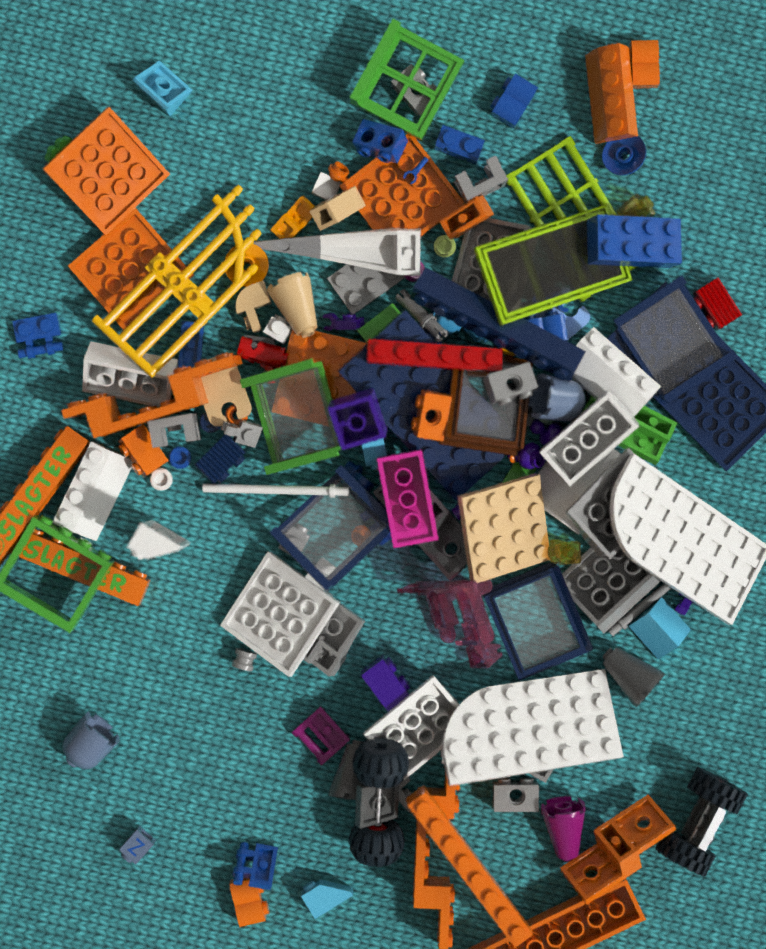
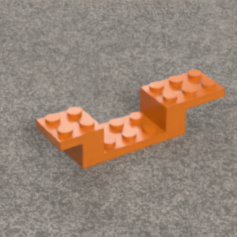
M227 352L216 356L217 360L213 362L212 359H205L194 363V368L184 366L174 369V374L169 375L168 378L175 399L161 402L160 408H157V405L139 409L140 414L136 415V412L120 415L115 396H107V393H100L88 397L89 402L78 400L68 403V408L61 410L63 418H76L86 414L93 438H98L207 404L209 402L201 377L243 364L241 356L233 355V352Z
M445 770L444 788H425L449 819H454V813L459 812L458 795H455V790H460V785L448 786ZM416 818L414 908L439 909L438 949L452 948L453 934L452 928H449V925L454 923L453 906H450V903L455 901L454 884H450L449 877L429 876L428 860H425V856L429 857L430 854L429 838H426V834L429 833Z

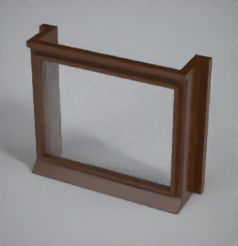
M503 356L502 370L528 363L529 361ZM452 369L449 390L452 400L444 441H439V445L518 456V451L524 449L529 397L520 400L519 396L512 398L511 403L499 406L498 403L491 405L483 379L488 374L495 372ZM507 381V387L514 391L516 389L515 384L512 381Z

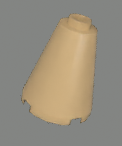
M301 272L290 274L278 279V285L275 287L270 284L267 288L268 294L297 336L302 335V338L313 335L315 333L314 330L317 329V320L309 274L305 273V276H302Z

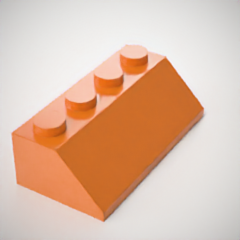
M621 43L598 47L585 55L595 144L637 137L638 130L629 47Z

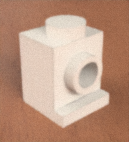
M275 314L274 317H271L263 332L284 345L292 328L286 319Z

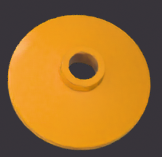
M252 244L245 251L244 264H255L258 270L254 275H251V278L242 287L263 281L269 269L266 253L259 246ZM235 246L229 250L225 259L236 249ZM235 262L225 272L231 282L234 279Z

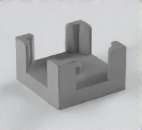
M496 155L487 159V165L484 167L489 178L488 180L484 178L476 182L473 187L465 171L455 176L456 180L453 183L465 203H468L469 200L476 196L483 195L485 197L506 185L508 178Z
M191 413L148 421L152 448L167 446L168 440L165 428L168 429V432L181 430V425H183L187 442L201 440L197 414Z

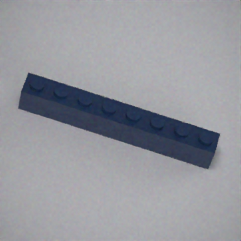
M426 267L413 287L410 299L416 304L429 308L437 315L448 318L456 325L467 328L477 336L486 338L496 346L505 348L517 357L533 363L536 367L554 374L561 380L571 381L586 352L523 318L500 326L491 301Z

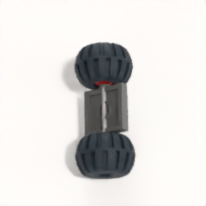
M374 738V740L362 742L355 750L352 759L353 771L361 784H357L355 825L351 829L349 836V847L354 858L361 864L371 867H383L391 865L398 860L405 844L403 831L393 819L398 818L399 784L407 774L409 759L407 752L399 742L386 738Z

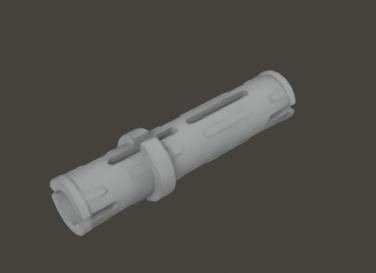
M401 290L400 293L405 298L403 299L397 294L396 301L420 323V327L424 331H428L437 342L443 341L444 339L438 333L440 332L446 338L448 331L437 322V318L433 314H429L422 306L411 300V295L407 290Z

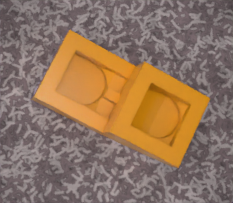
M304 195L301 196L270 230L279 239L296 237L312 220L313 217L309 211L315 206Z

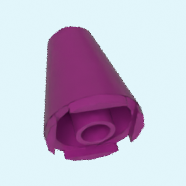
M571 796L551 798L547 800V805L544 806L543 803L541 805V813L556 856L564 862H569L579 855L586 810L585 802L582 799L578 798V802L572 801Z

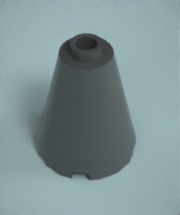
M618 647L614 650L609 648L602 657L605 660L603 665L635 707L641 704L665 676L661 670Z
M353 740L352 744H347L330 786L328 796L356 800L357 784H361L353 771L352 759L355 750L363 741Z

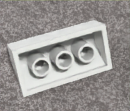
M594 327L576 345L586 352L572 379L579 383L596 400L609 389L634 417L660 389L661 386Z
M90 341L83 362L82 391L92 394L107 393V396H115L116 399L149 406L157 405L160 408L161 402L172 399L173 391L168 376L174 374L173 370L178 368V360L171 358L151 378L119 347ZM145 353L142 357L149 364L153 365L161 356Z
M91 442L53 523L60 527L63 526L75 534L97 541L132 469L131 464L133 462L131 459L97 442Z
M150 520L140 524L127 547L132 550V555L143 560V558L148 559L179 551L189 546L191 542L156 521Z

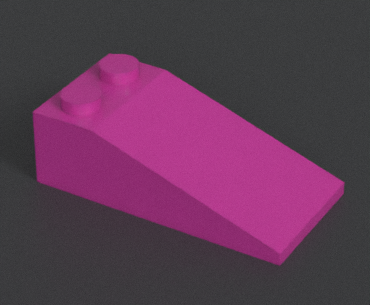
M422 449L377 457L393 547L398 548L438 540Z

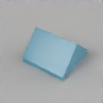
M160 60L133 79L135 85L169 116L174 113L192 92V89Z
M662 597L628 625L657 659L677 648L691 631Z

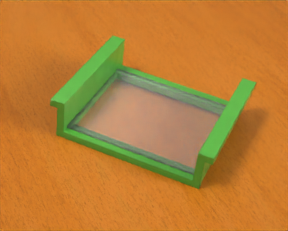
M312 358L240 379L242 388L251 386L272 461V464L264 466L266 475L339 456V451L342 449L328 411L330 400L333 399L322 361L314 363Z

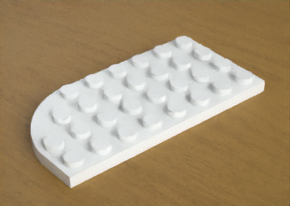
M630 454L613 486L610 499L611 524L619 546L632 562L727 625H732L766 560V544L637 455Z
M605 669L489 686L471 694L455 709L444 731L442 754L448 786L623 758Z

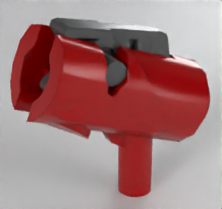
M247 334L241 337L237 355H240L242 359L252 364L254 362L259 363L266 372L274 370V368L278 369L281 365L285 366L288 353H285L286 348L277 346L273 338Z

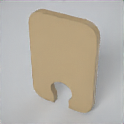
M216 356L213 357V358H210V359H212V362L217 360V359H216ZM237 366L201 377L209 402L204 404V408L213 426H222L224 421L228 422L227 418L222 414V406L227 402L235 404L238 420L249 416L252 411L246 389L241 386L240 379L242 378Z

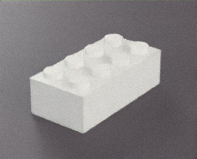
M608 389L576 419L544 445L540 450V454L565 482L571 486L639 427V422Z

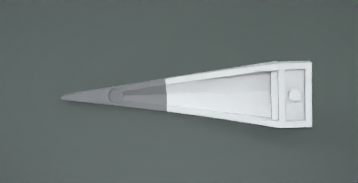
M397 227L254 241L253 243L263 250L339 262L396 275H420L421 229Z

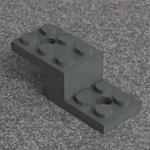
M381 485L373 493L386 507ZM429 489L438 540L419 543L418 545L447 579L451 581L468 566L462 526ZM450 544L458 546V550L454 555L446 553V548Z

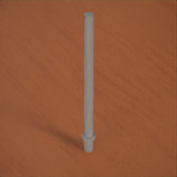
M663 583L619 619L608 632L614 636L620 630L628 628L627 625L669 591L671 587Z

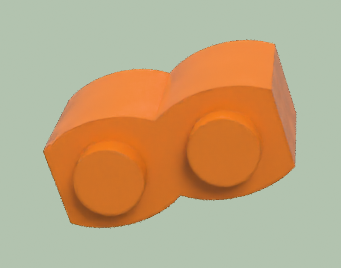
M658 40L631 41L629 44V56L633 89L657 88L660 84Z
M243 878L242 885L240 886L233 884L234 879L230 880L229 883L239 927L266 921V915L269 914L268 903L263 901L261 893H264V889L249 887L250 878Z

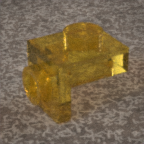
M639 194L633 195L616 210L619 216L646 217L650 215L653 217L656 214L652 208L654 204L650 198Z
M559 539L550 540L548 557L551 559V563L558 565L580 564V542H565Z

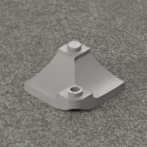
M340 603L303 660L308 664H313L327 676H335L346 660V655L364 625L365 620Z

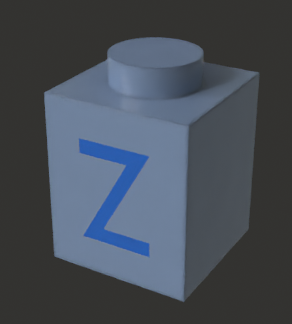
M139 826L119 849L122 852L121 856L127 862H133L136 865L154 845L156 839Z

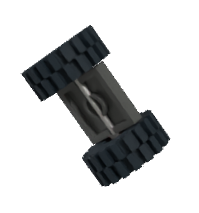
M697 767L687 788L699 795V799L681 834L672 832L658 842L655 850L679 866L698 875L706 876L716 857L707 847L713 842L714 834L718 826L722 824L726 810L738 814L748 794L725 779Z

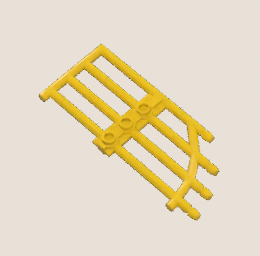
M240 185L235 186L223 199L218 194L215 195L212 201L216 206L166 256L159 252L145 267L149 272L148 275L104 319L98 315L92 319V322L151 378L167 364L251 278V275H254L258 270L257 265L252 264L247 268L246 272H243L245 251L262 233L256 229L243 241L240 225L247 219V216L253 213L255 208L249 204L236 217L228 208L235 200V197L242 192L243 188ZM222 213L229 224L181 272L172 262ZM232 234L236 249L197 287L188 277ZM235 262L233 284L213 302L205 292ZM155 279L159 281L165 289L120 334L116 333L110 325ZM171 295H174L182 304L136 350L132 348L126 340ZM187 310H190L198 319L153 365L149 364L142 356Z

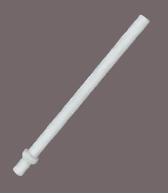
M203 484L202 486L203 492L329 495L330 498L349 495V487H336L335 484H330V487Z

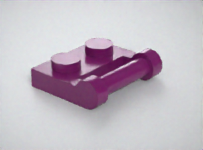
M322 706L317 708L291 732L295 738L298 737L316 756V761L320 765H323L350 741V737ZM307 727L328 748L326 752H323L304 731Z

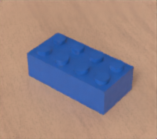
M596 215L587 220L588 264L672 268L682 264L681 219Z

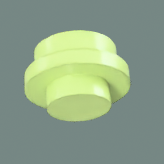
M442 235L435 240L434 251L438 256L447 258L455 252L456 243L454 239L450 240L447 235Z

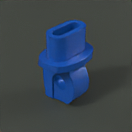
M351 460L347 462L344 468L364 489L370 492L374 484L361 475L363 472L362 466L354 464Z

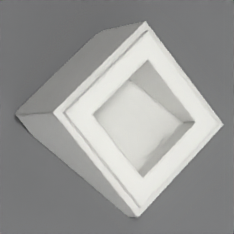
M320 172L312 194L327 200L337 195L342 182H336L329 175Z

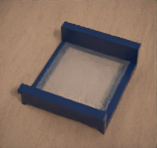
M683 276L678 277L613 320L615 323L614 327L643 371L661 386L657 392L662 400H666L667 403H670L737 359L732 351L728 352L684 285L687 282Z
M342 465L335 470L334 475L323 486L330 487V484H335L336 487H349L348 496L330 498L329 495H312L278 528L275 527L269 532L310 576L328 592L391 533L387 511Z
M555 560L481 591L518 681L592 651L593 647L562 572Z

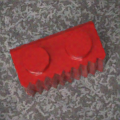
M719 277L693 292L694 300L699 308L703 309L707 315V320L715 330L723 328L742 315Z

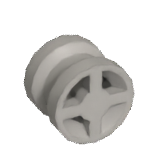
M236 648V659L232 661L231 666L245 671H253L254 666L252 663L256 659L257 653Z

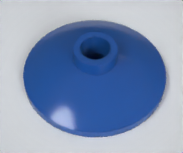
M639 136L607 142L602 152V160L605 167L615 175H629L637 171L646 158V146ZM624 155H630L627 159L623 160Z

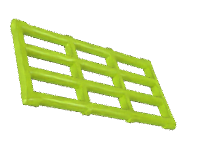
M571 136L566 137L556 146L506 175L508 178L507 185L511 186L529 215L530 222L534 223L536 227L544 225L541 217L551 211L557 220L566 218L560 206L570 199L579 213L587 211L588 209L579 194L588 188H591L601 206L607 205L610 215H617L597 183L599 182L598 179L594 178L576 149V144ZM564 146L587 184L575 190L553 154ZM545 158L568 194L558 202L534 166ZM525 170L528 171L549 205L548 208L540 213H537L516 179V176ZM572 225L569 226L577 251L596 283L604 281L605 279L597 266L588 264V251L583 245L587 242V236L580 240ZM550 233L541 235L554 256L552 258L554 261L557 260L574 290L581 289L576 274L564 256L568 253L567 248L561 252ZM613 266L614 270L617 273V275L613 277L619 276L616 266ZM629 266L628 268H629V271H632V270L635 269L636 267H634V266ZM591 295L580 298L578 300L580 301V303L585 302V300L591 297Z

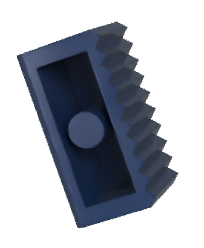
M224 435L195 466L213 484L217 481L221 484L230 475L227 471L233 465L237 468L246 459L243 456L246 451L231 436Z

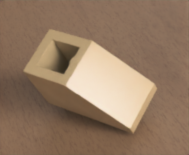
M353 186L319 203L309 212L321 231L340 222L366 205L356 186Z

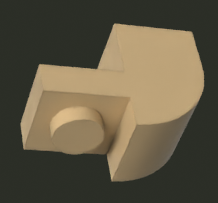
M264 281L244 288L236 300L237 314H247L243 318L247 329H252L253 333L262 331L255 309L272 304Z

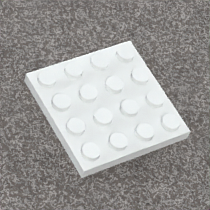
M267 552L220 626L288 677H292L340 602L306 579L304 575L275 554Z

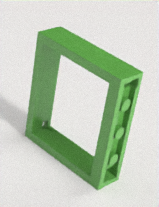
M42 514L41 516L37 515L31 519L0 572V592L71 633L76 628L115 561L110 559L111 556L106 551L101 549L97 551L92 548V543L86 539H77L72 536L73 532L63 526L58 528L53 525V520L49 517L47 518ZM36 527L102 566L71 618L6 579Z

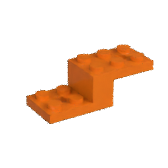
M648 794L594 829L597 844L560 867V870L587 905L641 869L639 854L676 830L675 825ZM646 820L650 824L645 828H641L638 826V823ZM589 870L598 872L593 878L586 876Z

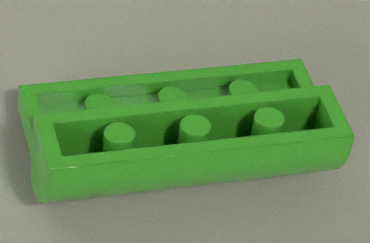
M589 395L585 402L583 411L596 401L592 395ZM644 406L634 416L639 422V427L619 443L618 446L623 449L630 448L635 455L656 465L661 458L666 444L671 439L677 422Z

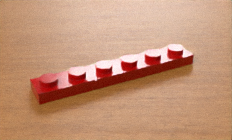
M376 339L367 340L366 363L481 372H498L502 370L503 349Z

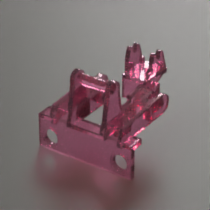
M476 580L418 581L397 589V593H418L419 595L426 596L434 627L438 629L440 638L444 643H452L456 637L454 625L459 624L452 601L457 599L464 622L461 626L465 638L455 641V644L467 646L466 650L470 668L488 669L502 656V652H497L501 645L490 644L493 641L494 633L481 597L492 590V582L490 580L479 583Z

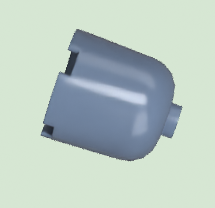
M543 373L537 375L538 388L532 392L533 396L529 397L528 406H532L533 410L531 416L536 419L561 422L576 419L585 406L584 392L580 384L573 380L570 382L566 379L561 380L553 375Z
M87 712L63 741L62 747L67 757V763L72 767L77 766L81 769L94 768L120 742L119 735L114 736L110 731L112 726L105 719L97 714L92 717L90 712Z

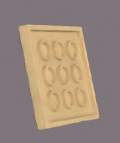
M534 473L457 496L471 583L483 582L551 560L539 474Z

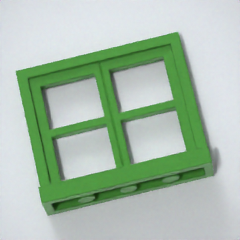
M393 18L349 97L350 103L396 128L403 129L407 134L422 141L463 66L464 60L401 27V22ZM400 40L422 52L409 77L387 66ZM426 55L448 65L435 91L413 80ZM382 73L404 85L391 110L369 99ZM408 87L430 98L417 124L395 113Z

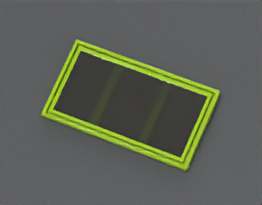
M602 205L474 247V252L500 326L633 280L628 266L588 264L587 220L596 215H610L607 205Z

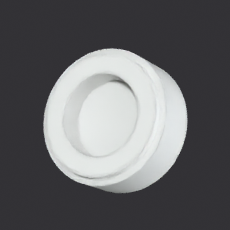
M159 468L152 472L150 483L156 490H166L172 485L173 476L169 470Z

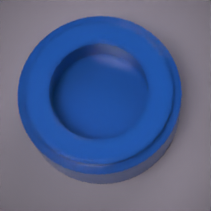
M175 447L171 450L169 462L173 467L183 469L191 463L192 455L187 448Z

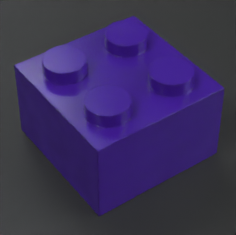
M374 388L330 400L328 411L342 450L386 437L387 427Z
M381 655L361 670V676L389 712L410 695V684L403 675H397L395 672L397 667L391 658H385Z

